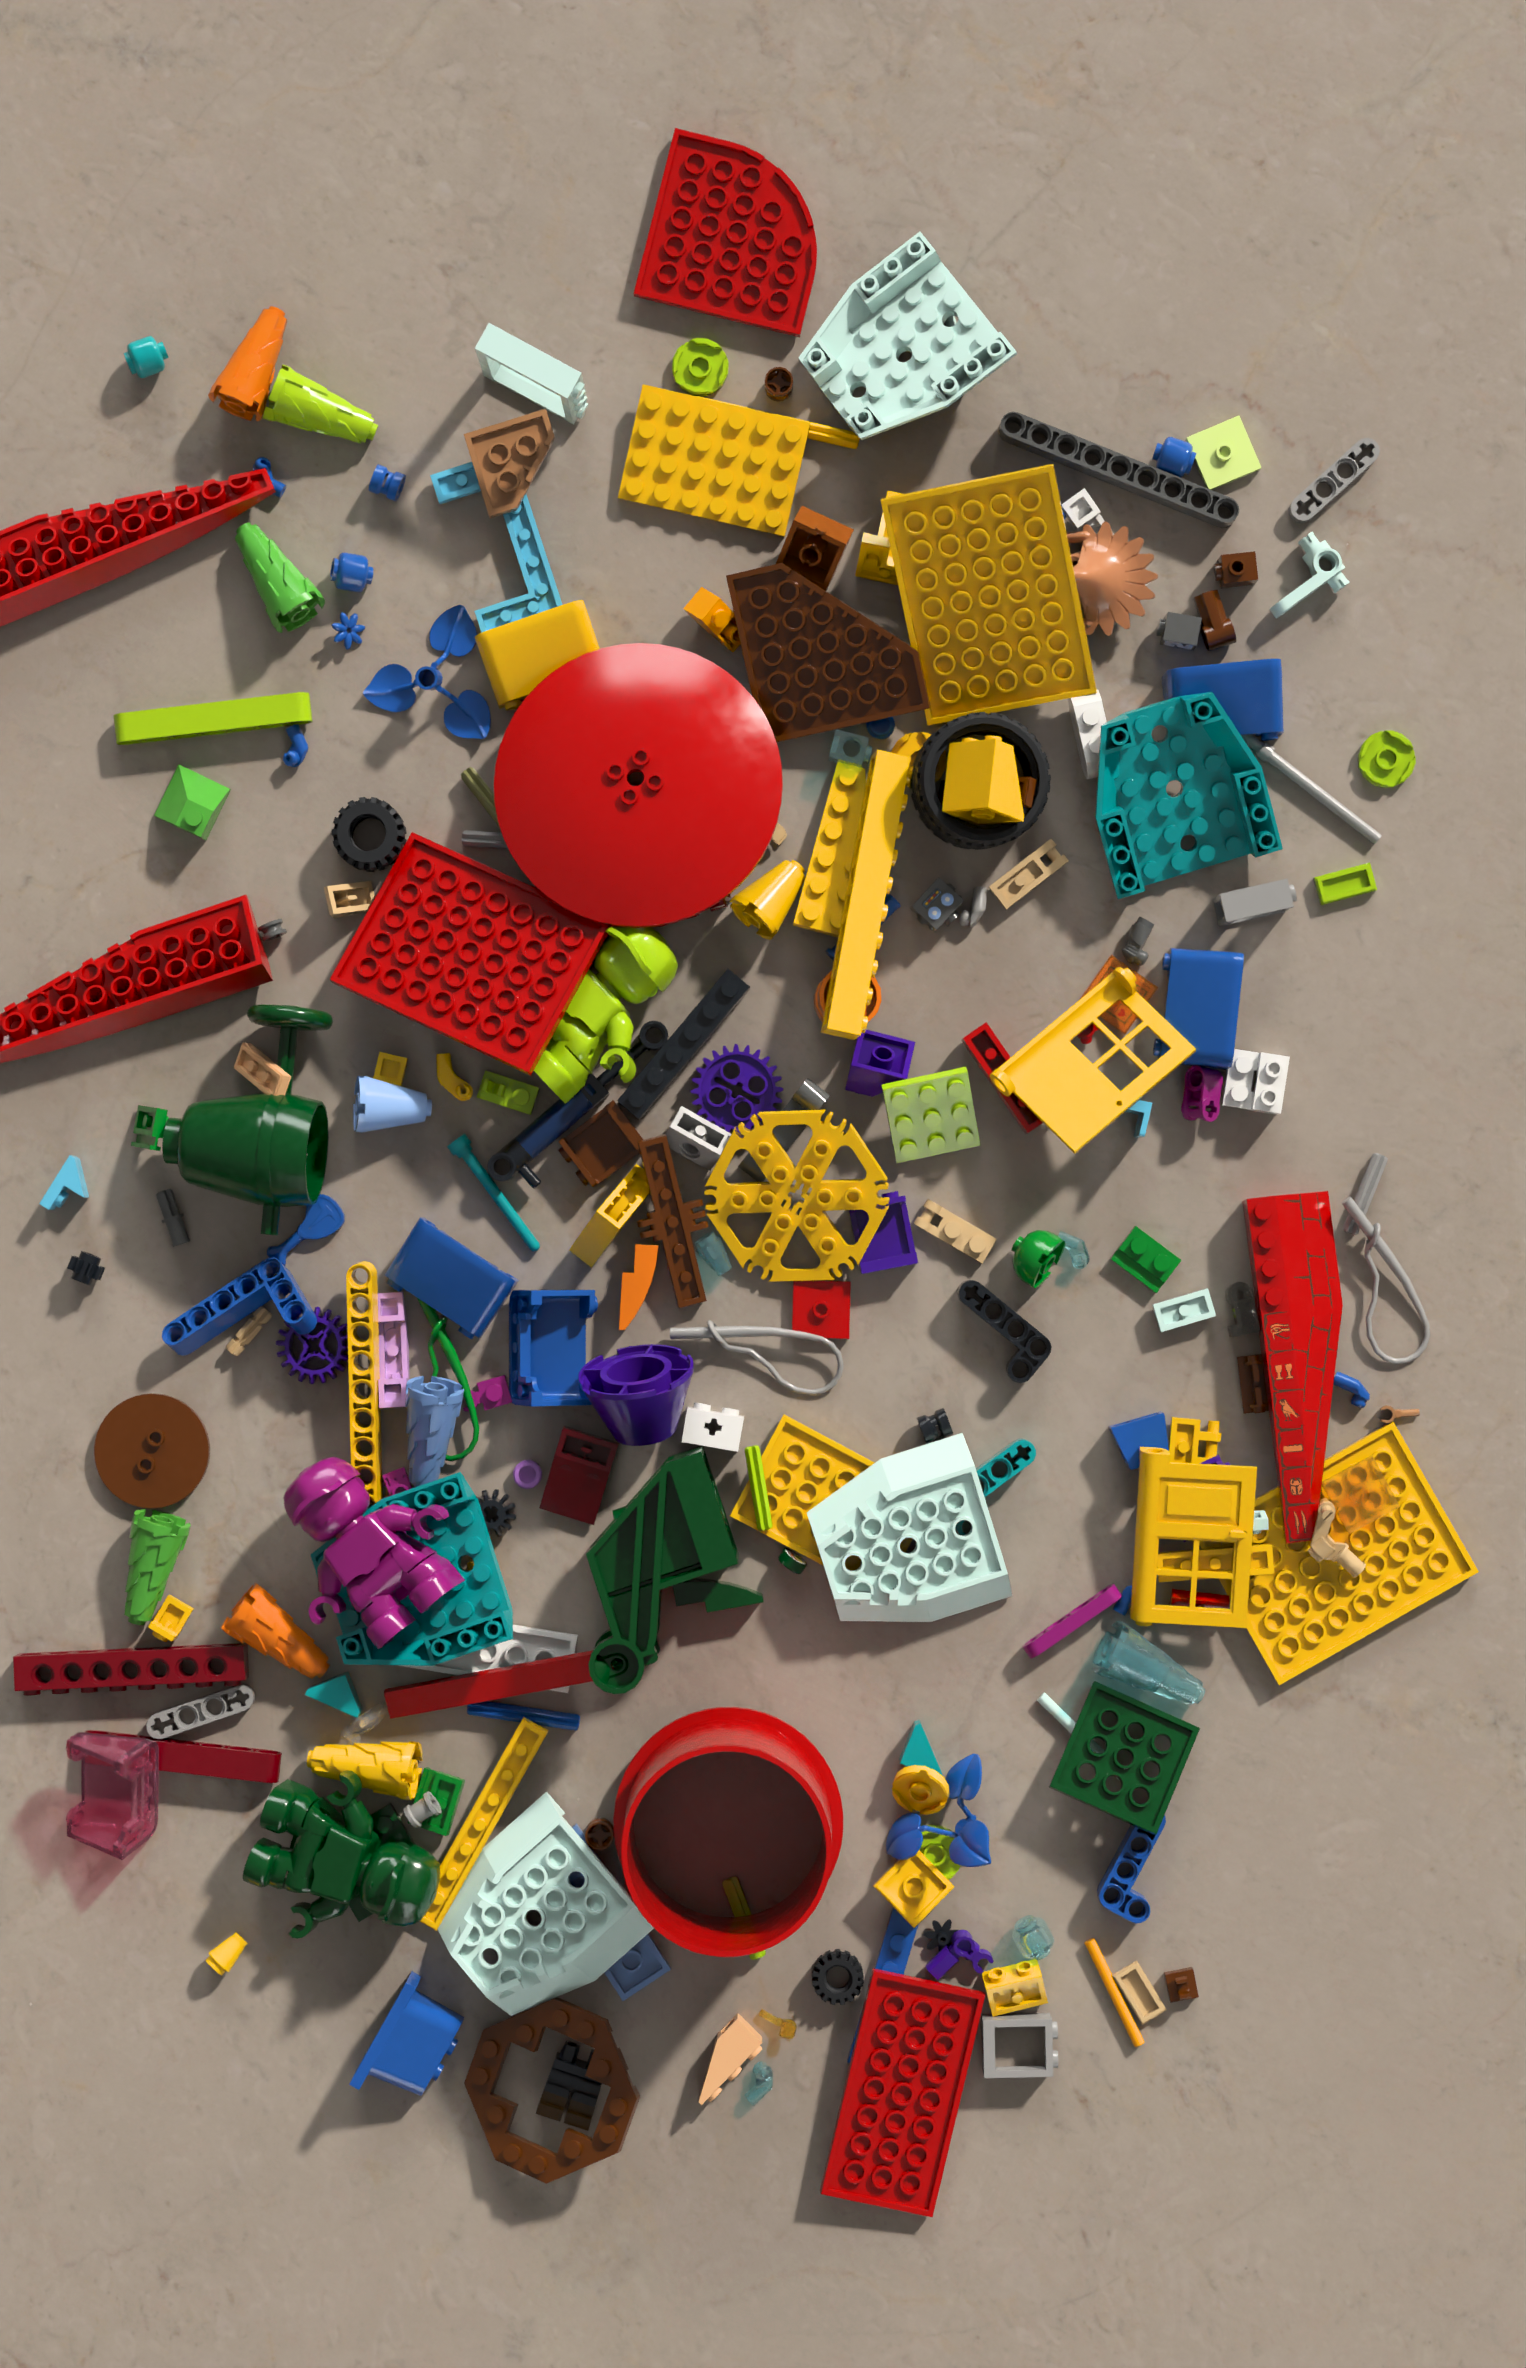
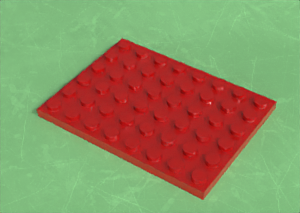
M412 832L334 970L330 981L337 986L531 1076L608 935L606 930L612 927V925L601 924L580 917L550 900L539 889Z

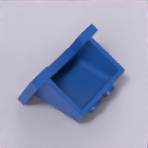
M411 1971L349 2085L359 2090L367 2075H370L422 2096L430 2080L436 2081L442 2072L444 2065L440 2062L445 2053L450 2056L459 2040L454 2037L464 2017L417 1991L416 1988L422 1976Z

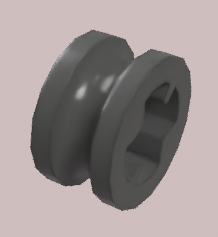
M282 919L273 920L258 927L259 932L264 934L262 937L263 942L273 940L287 933L286 929L281 927Z

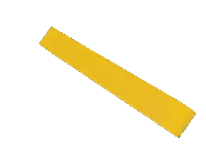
M362 1261L351 1266L346 1274L351 1465L359 1473H361L362 1469H368L373 1475L372 1482L364 1480L363 1482L370 1499L375 1504L380 1499H383L381 1408H379L378 1379H380L378 1284L375 1266L370 1262ZM358 1268L364 1269L368 1274V1280L365 1283L358 1281L355 1274ZM358 1297H363L368 1301L369 1307L367 1311H361L357 1307L356 1301ZM358 1326H365L369 1330L368 1340L361 1339L358 1336ZM360 1354L366 1355L369 1358V1368H363L359 1365L358 1356ZM360 1383H365L370 1387L371 1394L369 1397L360 1394L358 1389ZM360 1412H367L371 1416L372 1421L370 1425L361 1423L359 1419ZM362 1440H366L372 1445V1452L370 1454L364 1453L360 1449V1442Z

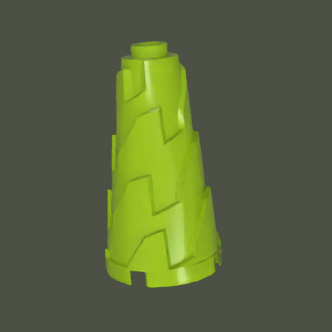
M284 364L280 368L268 400L270 403L268 407L266 406L263 414V419L270 422L276 421L306 431H315L329 436L341 437L359 444L361 442L366 443L367 439L373 441L378 425L373 423L374 418L371 417L372 414L351 405L345 399L328 391L324 386L295 372L291 367Z

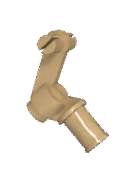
M1323 1498L1319 1502L1318 1516L1310 1544L1311 1547L1308 1549V1552L1318 1562H1321L1323 1559L1332 1560L1333 1562L1337 1561L1355 1578L1364 1570L1366 1564L1348 1549L1349 1545L1347 1543L1335 1542L1328 1535L1336 1510L1334 1504L1328 1498Z

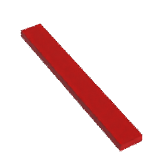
M593 1650L387 1688L384 1690V1697L390 1719L593 1682L588 1665Z

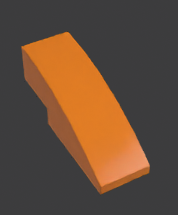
M635 1244L634 1273L622 1272L619 1330H626L646 1299L657 1265L659 1245Z

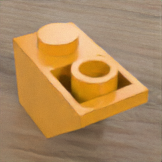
M701 587L683 609L728 650L734 652L741 644L734 612L719 597Z

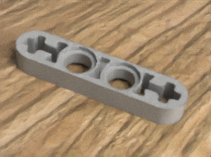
M1363 438L1354 444L1293 500L1289 507L1291 519L1297 523H1306L1318 514L1374 463L1380 452L1377 442L1371 438ZM1360 446L1363 448L1369 446L1372 449L1370 452L1372 458L1365 456L1357 465L1353 459L1361 453L1362 449ZM1340 464H1348L1352 468L1353 473L1350 478L1344 479L1338 475L1337 467ZM1319 483H1327L1331 487V495L1329 497L1322 498L1318 496L1316 486ZM1312 498L1315 502L1307 509L1309 515L1304 513L1298 515L1296 512L1298 509L1297 503L1302 506Z
M242 1684L159 1711L148 1719L146 1724L147 1732L153 1738L163 1739L245 1711L253 1705L256 1698L255 1692L249 1685ZM238 1690H241L243 1694L248 1693L249 1698L245 1700L246 1705H242L241 1701H237L230 1705L233 1710H228V1701L224 1694H228L229 1700L238 1695ZM211 1699L219 1700L222 1704L221 1713L217 1715L211 1714L207 1710V1702ZM189 1708L194 1711L195 1720L193 1723L185 1724L181 1721L180 1712L182 1709ZM169 1713H174V1722L178 1729H174V1723L167 1725L164 1728V1733H161L160 1729H154L153 1725L157 1722L156 1718L164 1722L172 1718Z

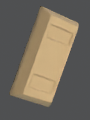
M1137 1960L1112 1975L1142 2025L1167 2010Z

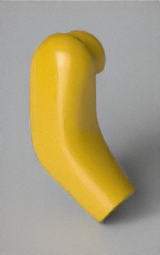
M436 1054L438 1082L458 1100H469L473 1095V1088L454 1073L451 1054Z

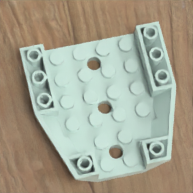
M918 232L851 284L801 353L799 360L851 430L861 440L949 407L1018 353L1001 332H997L941 262L936 250L923 234ZM948 317H958V321L954 326H944V322ZM903 352H912V357L907 362L898 361L899 356ZM866 387V392L862 397H853V392L856 388Z
M963 1433L879 1459L806 1512L840 1621L933 1622L1012 1596L1005 1562L978 1474ZM961 1520H967L971 1523V1530L966 1535H959L955 1531L956 1524ZM913 1538L916 1541V1547L912 1552L905 1553L900 1549L903 1539ZM856 1555L860 1557L861 1565L858 1569L849 1570L845 1567V1561L849 1556Z
M545 1792L482 1849L438 1927V1931L454 1960L486 1998L511 2016L594 1982L654 1929L638 1910L632 1897L562 1817L565 1812L548 1792ZM577 1871L583 1874L585 1882L582 1887L576 1888L571 1885L569 1877L572 1872ZM536 1910L541 1914L542 1920L538 1926H532L528 1923L526 1918L528 1911ZM487 1948L497 1951V1963L489 1964L485 1961L484 1951Z

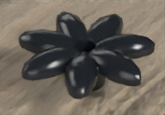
M950 1919L942 1927L939 1922L933 1920L932 1926L934 1931H925L923 1933L925 1937L932 1939L927 1945L928 1950L938 1946L940 1952L946 1945L950 1946L952 1944V1935L958 1930H950L952 1924Z

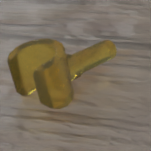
M763 2009L760 2011L759 2016L777 2026H781L779 2036L793 2039L797 2028L795 2021L778 2018Z

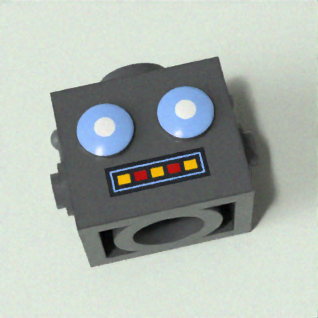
M938 877L910 909L916 914V919L921 924H927L930 930L936 932L943 923L949 926L958 917L959 913L956 910L964 900L961 895L955 893L956 888L952 884H947Z

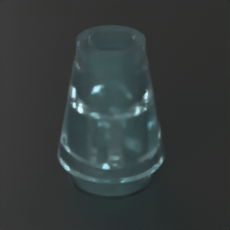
M714 1231L707 1233L694 1243L697 1247L696 1252L718 1276L726 1273L733 1267L720 1236H716Z

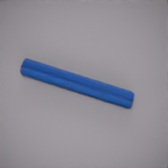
M491 1701L467 1705V1714L513 1722H521L522 1718L525 1717L540 1726L574 1731L578 1730L580 1724V1716L578 1714Z

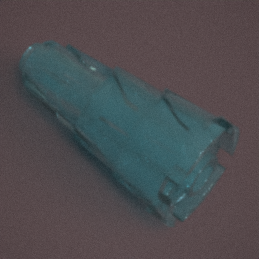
M1116 1621L1111 1627L1117 1629L1114 1634L1108 1631L1105 1633L1093 1659V1663L1099 1667L1095 1666L1092 1668L1093 1672L1102 1677L1118 1680L1132 1687L1148 1690L1171 1700L1173 1698L1188 1705H1192L1194 1702L1198 1704L1205 1694L1203 1682L1187 1672L1184 1667L1179 1665L1156 1645L1145 1639L1128 1624Z

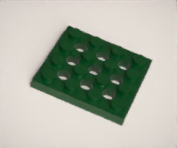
M1094 1681L1049 1788L1156 1835L1200 1728ZM1104 1712H1112L1116 1716L1117 1723L1114 1727L1103 1725L1101 1716ZM1129 1725H1140L1143 1729L1142 1738H1131L1128 1734ZM1162 1735L1168 1738L1170 1742L1168 1750L1160 1751L1155 1747L1154 1740L1157 1736ZM1100 1738L1105 1742L1106 1749L1103 1753L1097 1754L1091 1750L1090 1742L1092 1739ZM1118 1751H1129L1132 1755V1763L1127 1766L1121 1765L1117 1761ZM1146 1762L1157 1764L1159 1773L1156 1777L1151 1778L1145 1775L1143 1766ZM1084 1764L1092 1766L1095 1771L1094 1778L1091 1780L1081 1778L1079 1775L1080 1766ZM1110 1776L1117 1777L1121 1781L1120 1791H1109L1106 1787V1779ZM1142 1788L1147 1792L1148 1800L1146 1803L1138 1804L1133 1800L1132 1793L1134 1789Z

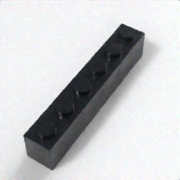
M727 969L617 1101L641 1120L747 994L750 986L731 970Z

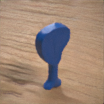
M320 1194L315 1204L306 1206L305 1220L299 1225L296 1232L282 1244L269 1246L267 1256L277 1258L285 1266L287 1254L303 1240L322 1239L337 1232L345 1222L343 1210L330 1196Z

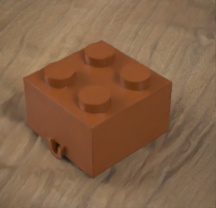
M801 506L793 520L776 564L784 563L827 591L854 529Z

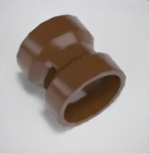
M774 367L766 374L765 392L773 401L780 402L788 399L793 390V377L786 368Z
M595 1818L587 1826L585 1832L586 1843L594 1850L601 1851L607 1849L613 1842L614 1826L606 1818Z

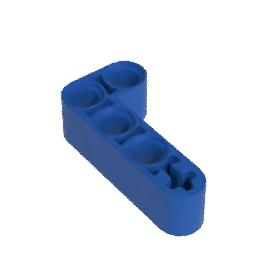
M1165 1815L1156 1835H1148L1142 1829L1130 1825L1097 1888V1896L1106 1909L1133 1923L1146 1921L1151 1912L1146 1898L1131 1888L1165 1826ZM1136 1837L1145 1839V1845L1140 1850H1134L1130 1845L1131 1841ZM1123 1862L1132 1865V1869L1127 1875H1119L1117 1873L1118 1866ZM1109 1888L1118 1890V1896L1112 1901L1105 1900L1103 1897L1104 1892ZM1133 1902H1142L1144 1907L1140 1913L1131 1914L1129 1912V1907Z

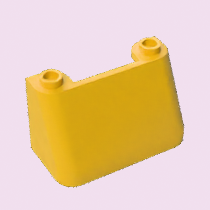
M584 600L573 601L484 631L474 637L499 709L505 707L506 711L519 708L521 701L526 698L525 696H528L542 680L556 669L577 657L600 649Z

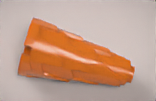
M270 306L269 309L262 310L254 326L249 329L246 337L232 354L224 370L210 389L209 399L214 403L216 397L221 400L218 407L234 416L249 421L252 420L254 414L256 415V421H260L263 417L269 390L274 378L275 365L283 343V334L287 325V319L284 317L285 313L281 309Z
M257 1583L254 1586L252 1585L231 1610V1619L227 1616L220 1629L242 1644L245 1642L266 1656L268 1654L291 1670L294 1668L310 1679H313L315 1676L320 1679L330 1666L327 1663L328 1656L314 1643L312 1637L293 1622V1618L276 1603L277 1600Z

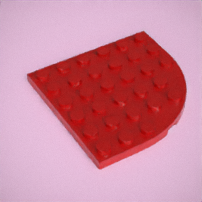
M675 128L633 293L634 297L800 338L814 283L817 262L814 224L801 193L783 170L779 167L777 168L760 153L734 142Z

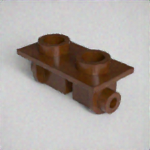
M1262 1354L1237 1357L1243 1414L1269 1411Z

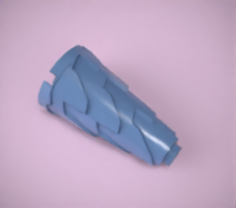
M420 1376L407 1381L405 1392V1407H407L406 1433L408 1434L407 1460H409V1482L414 1485V1488L438 1480L441 1467L445 1464L449 1440L453 1437L456 1418L459 1417L464 1395L462 1385L453 1380L431 1376V1382L423 1383L424 1376Z

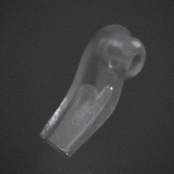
M380 1702L358 1718L352 1720L341 1731V1739L345 1740L347 1745L359 1743L361 1734L374 1729L389 1714L386 1704Z

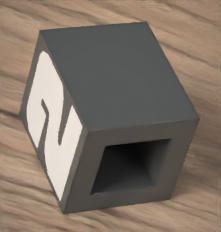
M1167 612L1165 619H1159L1157 636H1161L1160 645L1194 651L1198 642L1202 618Z

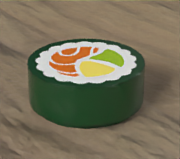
M784 1548L778 1556L780 1563L796 1574H801L807 1566L804 1559L787 1548Z

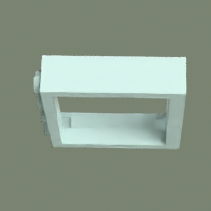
M488 323L475 347L483 375L573 425L577 418L582 419L589 405L586 403L588 398L582 373Z

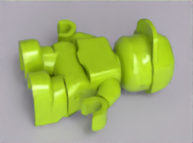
M612 926L606 930L609 937L605 939L593 961L598 973L595 975L590 969L588 970L547 1045L549 1051H544L534 1069V1072L565 1104L585 1086L588 1075L593 1073L607 1043L610 1050L602 1056L600 1065L604 1069H611L615 1062L623 1061V1067L619 1070L621 1080L624 1083H628L635 1076L636 1064L626 1053V1051L630 1050L634 1027L629 1011L619 1000L623 998L627 1002L638 1004L656 995L658 989L663 993L674 979L678 968L676 956L667 944V941L652 927L630 928Z

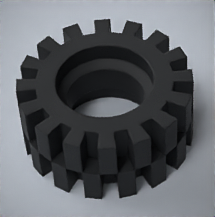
M835 1949L834 1952L829 1950L826 1951L824 1956L820 1955L818 1957L817 1963H814L812 1983L816 1994L820 1995L824 2002L829 2001L832 2005H835V2003L845 2005L846 2001L852 2002L854 1997L860 1994V1989L864 1984V1975L861 1963L858 1962V1958L855 1955H850V1952L846 1950L842 1952L840 1949ZM837 1966L843 1967L849 1974L847 1984L840 1988L831 1986L826 1979L828 1971Z

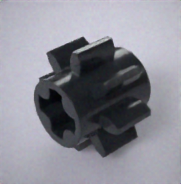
M81 1251L79 1257L71 1256L67 1269L73 1271L71 1278L87 1285H91L93 1279L101 1280L105 1267L99 1265L102 1258L85 1251Z

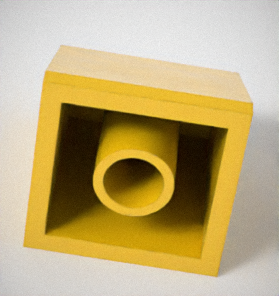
M992 735L985 736L984 740L962 738V742L949 743L942 811L975 825L1024 822L1014 747L1002 742L1001 737Z

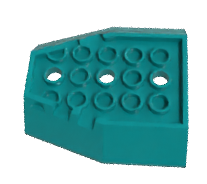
M1213 692L1174 697L1125 712L1101 725L1095 819L1117 899L1144 892V886L1228 860L1252 854L1256 858L1283 849L1262 766ZM1158 725L1165 726V738L1160 741L1153 740L1152 730ZM1177 780L1181 784L1179 793L1173 796L1168 795L1166 792L1167 784L1170 781ZM1186 835H1193L1195 838L1194 846L1189 850L1182 849L1180 845L1181 839Z
M461 1472L380 1499L363 1514L364 1517L392 1504L416 1509L417 1513L430 1505L443 1506L448 1511L449 1517L437 1521L433 1516L428 1515L426 1519L428 1527L434 1530V1537L428 1540L417 1534L415 1529L405 1532L410 1537L437 1551L438 1555L448 1559L465 1581L445 1593L422 1614L410 1601L409 1595L401 1600L400 1603L408 1609L416 1620L393 1636L394 1640L379 1650L367 1636V1626L361 1619V1613L354 1609L347 1593V1587L342 1585L340 1593L337 1594L343 1598L346 1610L342 1613H336L343 1634L337 1636L336 1640L344 1664L434 1666L513 1639V1609L479 1500ZM336 1538L327 1541L310 1554L317 1578V1568L324 1558L323 1553L337 1540ZM465 1555H469L474 1561V1567L469 1572L464 1571L461 1567V1560Z

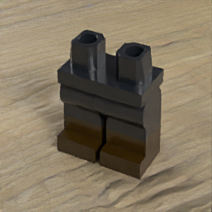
M566 2040L560 2053L557 2052L538 2103L536 2114L560 2122L569 2093L573 2092L564 2123L588 2131L602 2083L585 2076L594 2049H591L588 2061L577 2059L580 2045Z

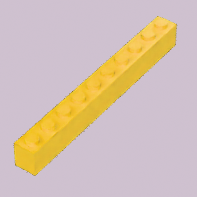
M877 749L870 758L821 1033L855 1040L861 1036V1033H865L868 1017L864 1016L866 1005H870L873 995V989L869 988L871 977H875L878 967V961L874 960L876 949H880L883 939V933L879 932L881 921H885L888 912V905L884 904L886 894L890 893L893 884V877H889L890 869L897 860L898 850L894 849L896 838H900L903 828V822H900L899 819L901 811L905 810L908 795L904 794L906 784H909L913 772V767L909 766L911 757Z

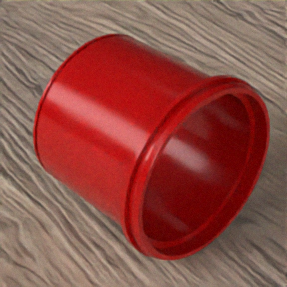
M716 1707L696 1711L672 1721L652 1735L632 1758L623 1775L615 1801L613 1816L614 1838L618 1857L623 1868L627 1888L638 1910L648 1923L668 1940L692 1952L716 1957H738L761 1952L777 1945L796 1932L807 1921L823 1896L828 1880L837 1863L843 1837V1808L838 1785L829 1765L819 1750L804 1734L785 1721L765 1712L741 1707ZM714 1752H739L768 1760L793 1776L809 1794L817 1808L823 1825V1834L816 1860L803 1882L788 1897L771 1908L740 1917H717L698 1913L669 1897L654 1882L643 1865L634 1834V1814L639 1803L649 1788L663 1774L681 1762L699 1755Z

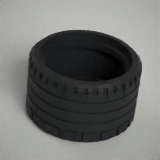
M970 713L948 722L925 741L913 763L914 767L910 788L913 792L911 797L915 810H918L920 814L919 818L928 829L934 832L933 834L946 843L953 844L952 846L963 849H988L1018 838L1038 820L1039 814H1042L1047 803V793L1050 792L1051 775H1048L1050 766L1046 753H1043L1041 750L1042 745L1033 733L1027 731V727L1015 719L1010 720L1008 716L997 713ZM992 735L1001 737L1002 742L1014 747V754L1023 769V776L1032 777L1037 780L1032 807L1023 808L1024 822L1004 823L996 828L977 829L959 823L948 813L942 811V805L936 794L935 771L939 758L949 743L963 736Z

